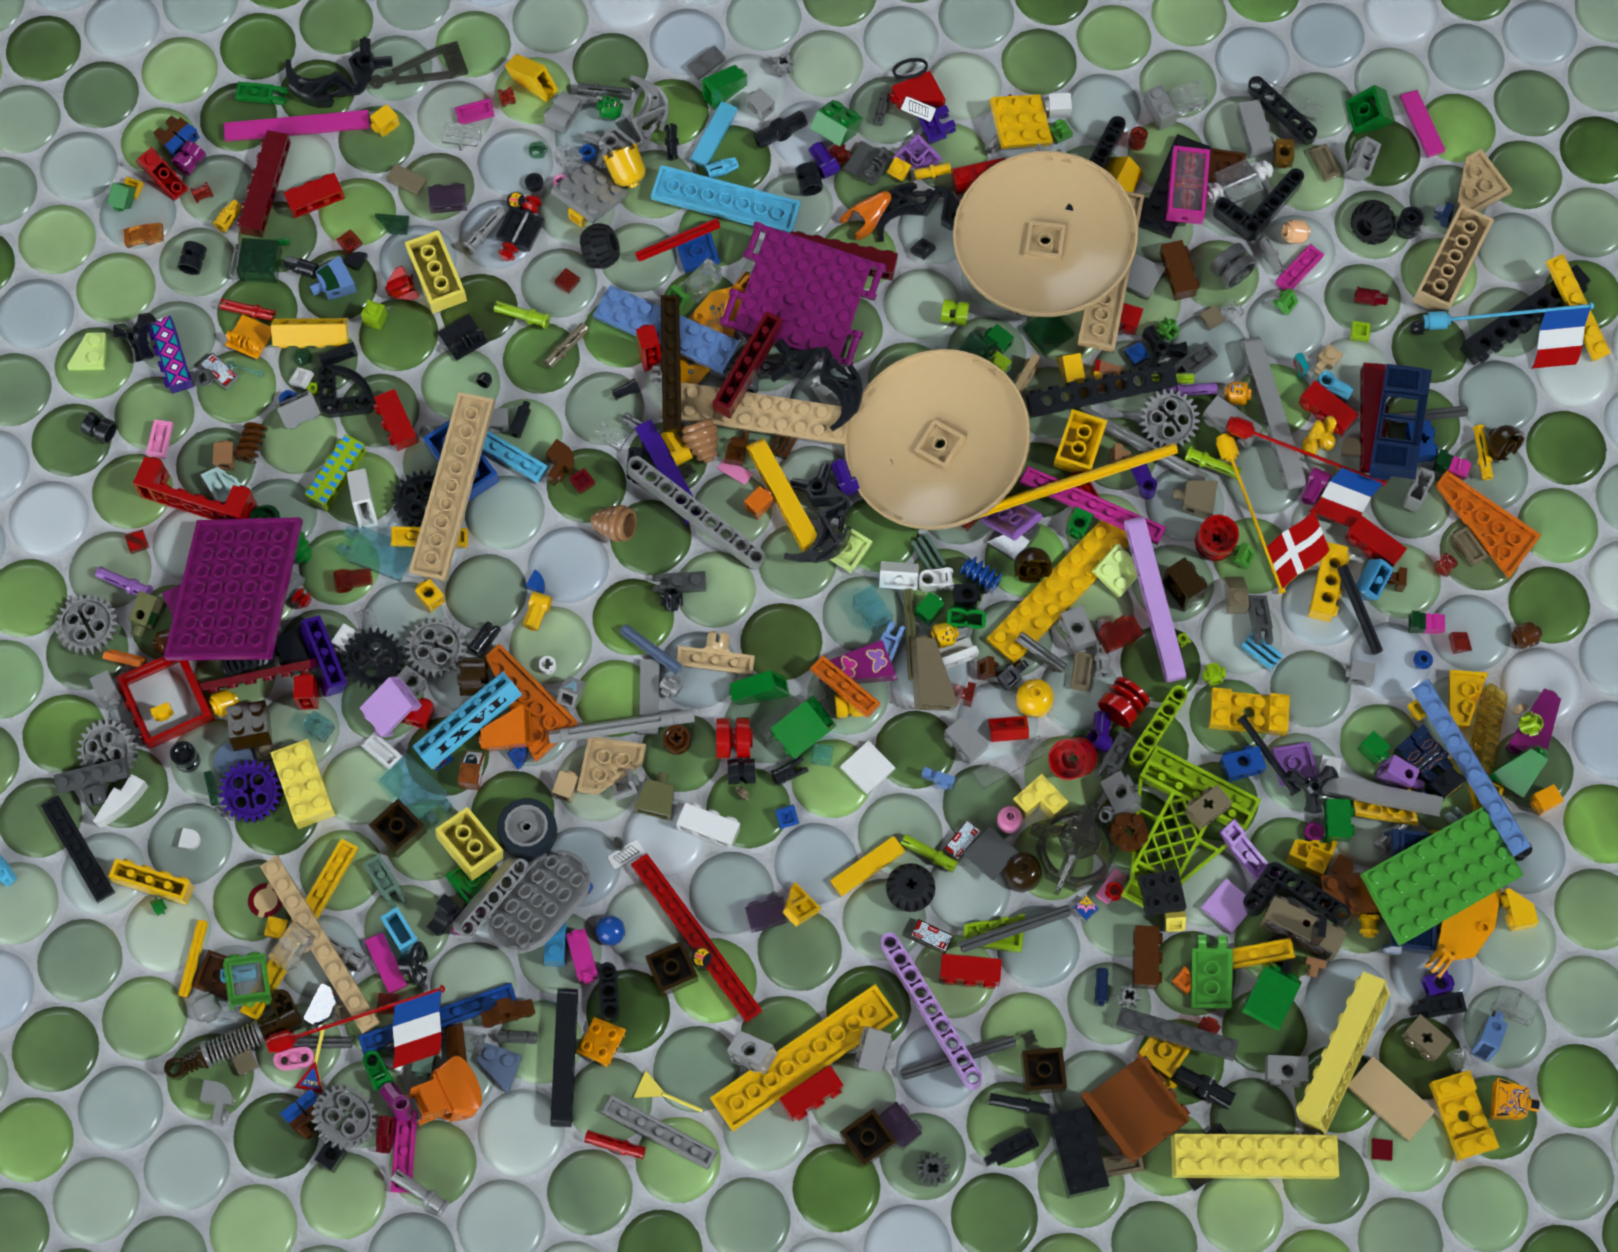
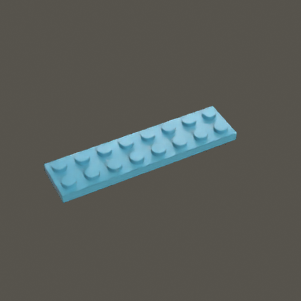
M664 165L660 166L651 194V200L751 226L756 221L787 233L793 231L801 201Z

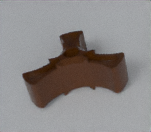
M510 997L496 1000L497 1005H494L492 1009L480 1013L484 1028H492L499 1024L504 1025L507 1022L532 1017L535 1014L532 999L517 1001L516 999L511 1001Z

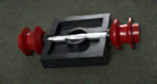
M535 195L526 196L527 203H522L525 211L513 206L510 207L496 234V239L504 242L502 243L504 249L498 250L500 258L504 261L515 260L513 254L519 252L517 247L530 252L545 223L544 218L534 215L539 212L537 207L542 206L539 197Z

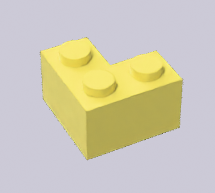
M1041 774L1013 798L1011 805L1020 810L1024 819L1040 807L1053 821L1067 808L1068 801Z

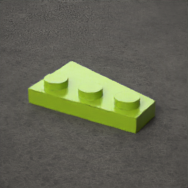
M1025 913L1019 914L1016 917H1002L994 921L985 920L964 924L962 940L1024 920ZM1024 932L979 948L1021 953Z

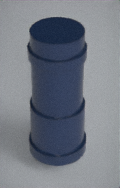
M1097 968L1095 973L1094 1002L1098 1003L1099 1007H1103L1104 1004L1108 1003L1109 973L1106 968Z

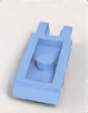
M890 621L886 631L883 632L880 640H883L891 663L906 628L901 626L896 637L890 635L895 627V622Z

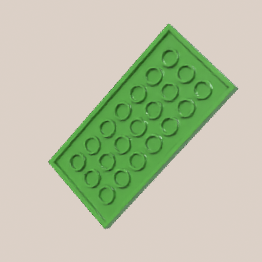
M1484 806L1360 874L1398 946L1523 876L1515 858L1485 811Z

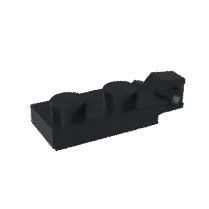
M1463 992L1424 997L1418 1000V1005H1412L1408 1008L1410 1016L1421 1014L1424 1018L1467 1012Z
M1029 1127L994 1145L990 1149L992 1154L984 1157L983 1161L986 1167L996 1162L998 1166L1004 1165L1039 1147V1143Z

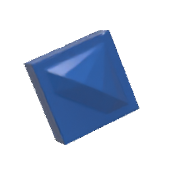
M1141 341L1124 351L1134 367L1150 359V354Z
M794 804L775 809L780 829L799 824Z

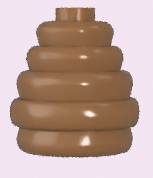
M710 418L683 427L682 441L686 443L692 455L696 456L697 461H703L704 464L715 461L714 457L718 454L716 450L718 443L716 441H718L719 437L717 435L718 428L714 425L713 420Z
M625 505L610 506L609 508L597 510L591 516V524L595 531H598L607 539H611L614 542L629 541L636 531L637 517L634 510Z

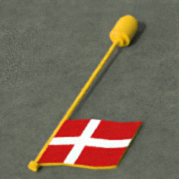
M1222 434L1216 438L1219 454L1222 461L1231 462L1278 585L1279 595L1286 592L1285 587L1293 579L1319 563L1330 552L1328 544L1313 509L1302 521L1281 533L1268 546L1266 545L1235 464V460L1240 454L1236 442L1231 434Z

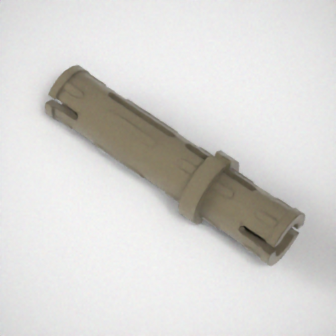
M580 323L559 345L553 348L549 356L543 360L544 364L552 369L561 358L564 359L567 356L566 353L589 332L588 327Z

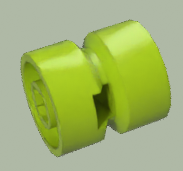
M944 299L940 322L947 324L954 322L955 325L966 327L970 303L959 301L956 304L954 300ZM951 310H956L955 315L950 314Z

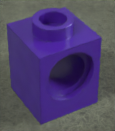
M1447 970L1441 978H1438L1436 976L1437 973L1424 976L1420 980L1426 997L1447 994L1454 989V979ZM1435 980H1440L1443 983V988H1438L1435 985Z

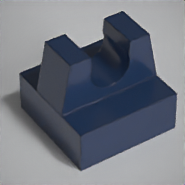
M1447 202L1446 206L1436 205L1434 219L1441 221V227L1448 228L1454 214L1453 203Z

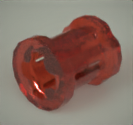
M207 182L196 189H190L197 204L202 199L214 197Z

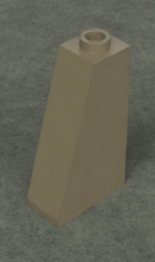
M927 635L917 636L911 642L914 708L916 710L952 711L957 706V699L935 638H928Z

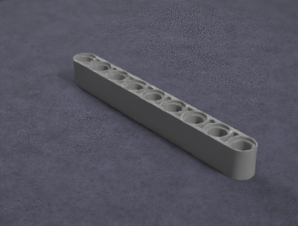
M1260 337L1242 340L1240 343L1241 351L1267 434L1271 438L1295 446ZM1270 441L1285 490L1305 487L1306 480L1297 451Z
M639 456L629 459L627 474L633 480L746 566L754 570L762 566L765 554L761 548ZM638 465L640 469L634 470L631 466ZM652 476L655 480L648 481L646 477ZM665 487L668 488L670 492L664 493L661 489ZM682 499L685 501V503L678 504L676 500ZM697 510L700 515L695 516L691 511ZM706 522H713L715 526L709 527L706 525ZM727 533L730 537L726 539L721 534ZM741 544L745 549L739 550L736 548V545ZM757 556L760 558V561H753L751 557Z

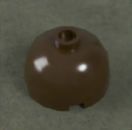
M1511 425L1493 428L1488 434L1489 438L1487 441L1490 455L1500 463L1509 460L1506 456L1511 452L1515 455L1524 441L1522 435L1524 433Z
M1026 548L1019 552L1015 558V576H1018L1022 582L1038 583L1040 578L1049 577L1052 574L1051 559L1046 551L1041 548Z
M1020 852L1010 858L1002 873L1005 883L1010 889L1025 893L1035 889L1040 883L1042 868L1035 856L1026 852Z

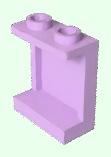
M389 677L360 709L365 719L375 727L374 730L379 736L391 737L394 734L392 730L411 711H417L422 705L400 677Z

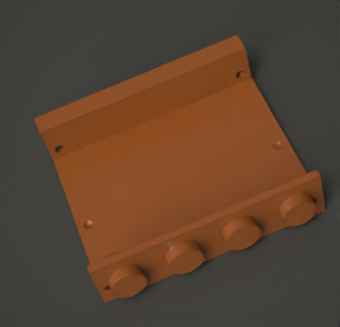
M1137 1053V1059L1090 1093L1086 1091L1081 1094L1084 1104L1089 1106L1090 1112L1130 1164L1134 1163L1190 1121L1188 1116L1190 1112L1184 1104L1180 1105L1176 1100L1177 1095L1171 1087L1167 1089L1163 1083L1165 1082L1163 1076L1158 1071L1155 1073L1151 1068L1152 1063L1146 1055L1143 1057L1140 1053Z

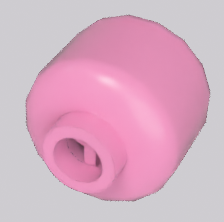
M1013 806L1002 808L997 817L998 828L1007 834L1017 832L1022 825V813Z

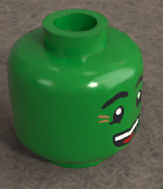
M604 95L602 100L598 99L596 110H599L601 118L615 121L617 117H621L623 103H621L618 97Z

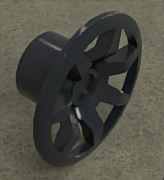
M422 942L414 943L410 954H402L398 960L400 973L411 974L413 982L418 986L423 985L427 979V975L423 977L422 973H428L427 968L422 966V963L428 959L427 949Z

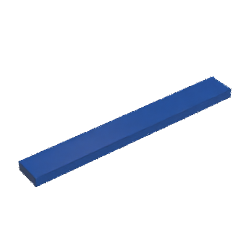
M512 983L440 1007L441 1029L481 1016V1012L490 1010L494 1005H497L496 1000L510 997L511 1001L516 1000ZM393 1024L358 1035L363 1055L368 1051L377 1052L386 1049V1043L394 1042Z

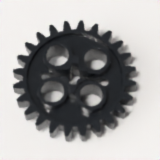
M421 470L420 475L413 471V477L406 475V481L400 479L402 486H395L398 492H393L395 499H392V503L395 505L393 507L394 511L397 512L398 518L402 517L403 524L408 521L409 527L415 524V527L422 525L425 510L417 486H421L427 504L431 491H426L425 489L433 485L435 474L431 476L430 470H428L427 474H424L423 470ZM410 492H415V493H416V494H415L414 496H412V497H408V496H407L408 493H410ZM415 509H421L419 513H413Z
M369 627L368 633L361 629L360 636L356 632L354 633L355 640L348 639L351 645H344L348 652H342V656L346 657V659L342 660V664H347L343 670L350 671L347 678L354 677L353 684L359 681L360 688L367 684V690L370 689L371 685H374L375 690H377L378 685H382L389 677L398 676L396 672L400 673L402 671L399 666H404L405 664L400 659L405 658V654L399 653L403 650V646L397 647L399 639L393 641L394 634L388 637L386 636L387 630L381 634L379 628L376 629V632H373L372 628ZM372 642H378L380 643L381 647L377 650H374L371 648L370 644ZM385 648L388 649L387 652L380 654ZM356 653H363L365 658L358 661L354 655ZM378 654H380L377 657V662L373 660L369 662L371 655L372 657H376ZM384 657H389L392 659V663L385 665L381 660ZM369 662L364 668L359 669V666ZM373 668L377 673L374 676H369L366 674V670Z

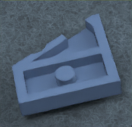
M484 1042L477 1062L505 1092L509 1093L523 1056Z

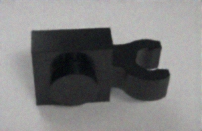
M1019 659L1014 665L1008 663L995 677L1006 691H1010L1023 679L1020 673L1029 665L1025 660Z

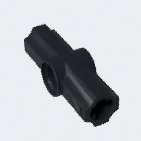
M798 111L784 119L780 117L773 120L767 128L753 134V138L757 146L762 149L776 141L783 142L787 140L793 132L807 126L808 121L805 114Z
M1182 1065L1173 1082L1192 1091V1094L1205 1101L1210 1100L1227 1110L1236 1093L1217 1084L1213 1078L1204 1074L1199 1075Z

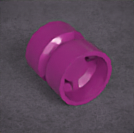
M187 141L181 148L182 152H178L171 161L182 173L191 175L197 167L196 164H200L206 157V154L197 144Z

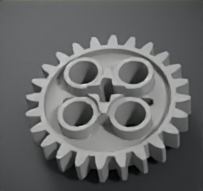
M1163 389L1162 395L1157 391L1155 392V398L1150 395L1148 397L1150 402L1145 401L1143 403L1147 408L1140 409L1144 415H1140L1139 419L1144 420V422L1140 423L1139 426L1145 427L1141 433H1148L1146 440L1152 438V443L1158 442V447H1162L1163 444L1166 446L1172 443L1176 444V446L1178 443L1180 447H1183V440L1189 443L1190 439L1188 436L1195 437L1192 430L1197 431L1199 429L1195 426V424L1200 422V420L1195 419L1200 414L1199 412H1194L1197 405L1191 406L1193 399L1187 401V394L1180 396V390L1174 394L1173 389H1170L1167 394L1166 390ZM1166 402L1174 404L1173 411L1166 408ZM1153 414L1160 416L1161 420L1159 423L1152 420ZM1172 416L1173 419L1170 422H1166L1167 417ZM1179 416H1184L1186 418V425H1182L1179 423ZM1165 428H1170L1172 430V437H1167L1165 435Z
M87 594L86 599L79 595L78 601L72 598V604L65 602L67 608H60L63 614L56 615L60 621L55 622V625L59 627L55 632L59 634V641H63L62 645L64 647L68 646L70 652L75 649L76 654H79L82 650L84 655H87L88 650L94 655L97 648L102 652V645L109 647L107 641H114L111 635L118 634L114 628L119 627V624L115 622L119 618L115 615L116 610L111 608V603H106L104 597L99 600L98 595H95L92 599L90 594ZM95 609L92 615H88L90 610ZM79 611L83 612L90 628L92 629L95 635V638L91 637L84 621L82 620L79 614ZM78 618L75 624H70L71 620ZM99 625H104L103 629L96 631ZM82 634H86L84 639L78 640Z
M436 617L435 622L428 618L427 624L421 621V627L414 625L416 631H409L412 638H406V642L409 644L404 645L405 650H407L405 656L409 658L407 660L408 664H413L411 666L412 669H418L419 675L425 672L426 678L432 674L434 679H436L437 674L444 678L445 672L450 676L451 669L458 671L456 667L458 658L466 657V654L463 652L468 651L467 646H464L467 644L466 639L463 638L465 635L463 632H459L460 627H454L453 621L447 624L446 618L440 622L438 617ZM428 634L435 635L430 640L425 639ZM446 639L453 640L449 645L443 644ZM423 651L428 652L426 657H420L419 655ZM442 656L447 657L444 662L437 661Z
M106 719V721L99 720V723L93 722L92 727H86L88 734L82 733L84 741H78L82 745L81 748H77V751L82 752L77 757L78 759H83L80 766L88 767L100 764L103 760L105 762L119 759L118 753L120 751V759L127 758L129 768H134L131 762L137 761V759L133 757V754H137L139 751L134 750L138 743L132 742L136 736L129 735L132 729H127L126 724L112 719ZM111 734H113V740H112V741L110 740Z
M339 1084L336 1088L331 1086L328 1090L325 1089L322 1095L317 1097V1101L313 1104L315 1109L311 1112L312 1115L316 1116L312 1123L318 1124L314 1130L321 1131L318 1136L319 1138L326 1137L325 1144L332 1141V1148L339 1144L340 1150L345 1145L347 1150H350L353 1146L358 1148L360 1144L363 1145L372 1136V1132L376 1129L373 1125L377 1122V1119L372 1117L377 1112L371 1111L374 1104L367 1103L370 1097L363 1098L364 1091L358 1094L357 1087L350 1090V1086L347 1084L343 1089L342 1085ZM339 1100L342 1101L345 1106H342L339 1103ZM351 1104H354V1108L346 1116L345 1121L335 1130L334 1127L342 1119L344 1113L350 1108ZM355 1113L359 1114L361 1119L357 1118ZM328 1115L331 1116L334 1121H331L328 1118ZM344 1128H347L350 1134L346 1133Z

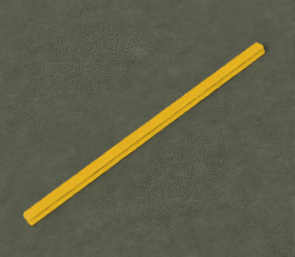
M1172 443L1004 498L981 517L1177 454V446Z

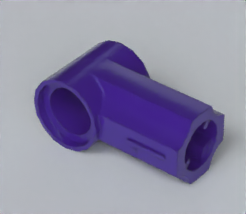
M817 142L809 148V153L815 163L818 164L820 176L823 179L840 172L837 160L831 157L822 142Z
M839 459L832 463L831 466L837 480V488L847 496L859 493L857 490L860 488L855 476H851L846 459Z
M1147 464L1130 469L1139 488V495L1146 500L1152 499L1156 493L1157 481L1152 477ZM1145 486H1149V487H1151L1152 489H1151V490H1146L1144 487H1145Z
M1106 711L1094 712L1093 727L1086 740H1089L1096 749L1107 752L1112 746V738L1109 736L1111 714Z

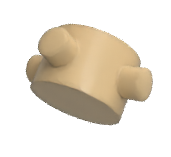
M1524 703L1519 704L1513 708L1514 711L1512 713L1513 715L1517 714V716L1527 711L1529 706L1528 704L1524 705Z

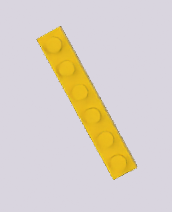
M1564 253L1546 261L1548 270L1565 305L1588 304ZM1590 310L1584 328L1583 343L1594 362L1611 354V351Z

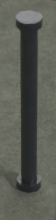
M1247 714L1241 716L1237 722L1243 725L1255 744L1260 747L1263 755L1289 789L1291 797L1300 792L1301 789L1297 788L1293 781L1285 780V770L1247 719Z

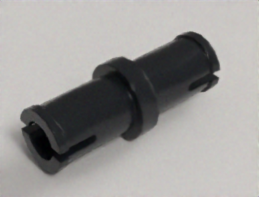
M673 123L666 125L665 145L667 146L666 158L668 160H674V156L675 159H678L677 146L679 145V139L677 138V125Z

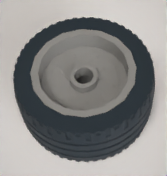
M521 798L511 802L503 809L498 819L497 833L501 845L511 856L524 860H533L550 851L556 841L557 824L554 814L544 803L533 798Z

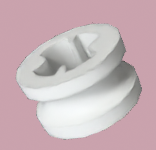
M544 656L539 660V668L544 675H551L556 671V661L553 657ZM546 662H550V665L553 664V666H549V669H545L543 665H546Z

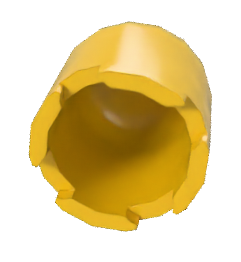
M636 142L631 144V148L623 146L611 151V156L609 157L607 154L603 155L610 175L618 186H628L629 189L639 185L638 182L645 176V166Z

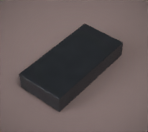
M354 342L318 355L322 366L334 365L356 357L358 353Z
M1319 916L1313 924L1311 946H1318L1326 937V917Z

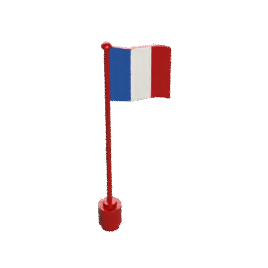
M1230 416L1225 430L1229 431V434L1245 440L1256 435L1340 468L1327 484L1319 501L1308 511L1312 512L1314 509L1316 515L1351 527L1360 515L1363 514L1371 497L1380 486L1387 484L1386 480L1373 479L1370 475L1255 431V427H1253V422L1241 417Z
M440 985L439 988L296 1035L294 1031L290 1032L289 1029L270 1034V1037L265 1038L270 1054L274 1052L277 1054L292 1049L294 1044L297 1043V1038L395 1006L393 1019L395 1055L392 1069L440 1053L442 1042L440 1004L441 994L445 991V987Z

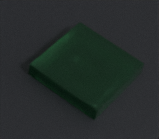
M1060 316L1036 317L1022 329L1045 356L1075 335Z

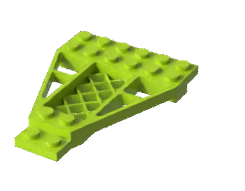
M1157 745L1140 774L1137 792L1141 797L1142 783H1145L1166 794L1168 799L1158 816L1144 809L1135 812V814H1141L1154 821V826L1148 835V841L1143 845L1140 852L1134 851L1131 854L1129 882L1121 895L1143 908L1142 895L1137 880L1140 875L1161 872L1153 868V866L1161 865L1162 871H1166L1164 863L1174 861L1176 869L1179 870L1181 884L1183 885L1228 848L1226 843L1218 849L1202 840V835L1207 826L1197 835L1195 825L1189 818L1190 824L1179 825L1177 817L1186 815L1187 804L1192 799L1196 798L1198 800L1203 796L1202 792L1210 786L1214 788L1218 785L1232 801V805L1215 820L1227 825L1232 819H1235L1244 831H1246L1261 801L1260 798ZM1183 803L1185 811L1175 813L1173 804ZM1210 804L1207 805V806L1204 805V808H1205V809H1206L1207 807L1210 808L1211 806H1210ZM1170 807L1172 815L1163 817L1167 808ZM1174 819L1177 828L1167 830L1164 821ZM1161 823L1163 832L1154 834L1158 825ZM1191 828L1194 837L1184 839L1181 830ZM1178 831L1181 841L1171 843L1168 834ZM1165 835L1168 844L1158 847L1155 837ZM1152 839L1154 848L1146 850L1148 844ZM1195 841L1189 852L1186 843ZM1182 844L1185 854L1176 856L1173 847ZM1197 846H1202L1213 852L1211 856L1185 877L1182 876ZM1169 848L1172 857L1162 860L1160 850ZM1156 852L1159 861L1149 864L1146 854ZM1186 857V859H1185V861H1184V863H1183V865H1182V867H1181V869H1180L1177 860Z

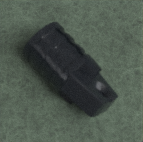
M289 256L284 260V267L298 275L315 279V272L319 269L318 263Z

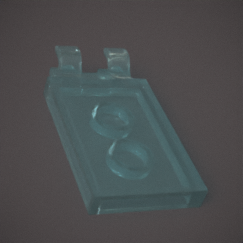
M347 526L344 532L346 534L345 537L354 540L351 547L339 543L337 553L348 556L347 562L401 582L415 547L391 546L390 536L364 526L361 527L360 531Z
M408 753L379 779V782L396 799L399 798L420 821L425 817L431 825L435 826L439 820L432 811L438 805L447 813L454 808L452 803L445 798L448 792Z

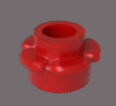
M1110 882L1106 885L1105 895L1107 898H1111L1112 901H1118L1122 897L1124 889L1119 882Z

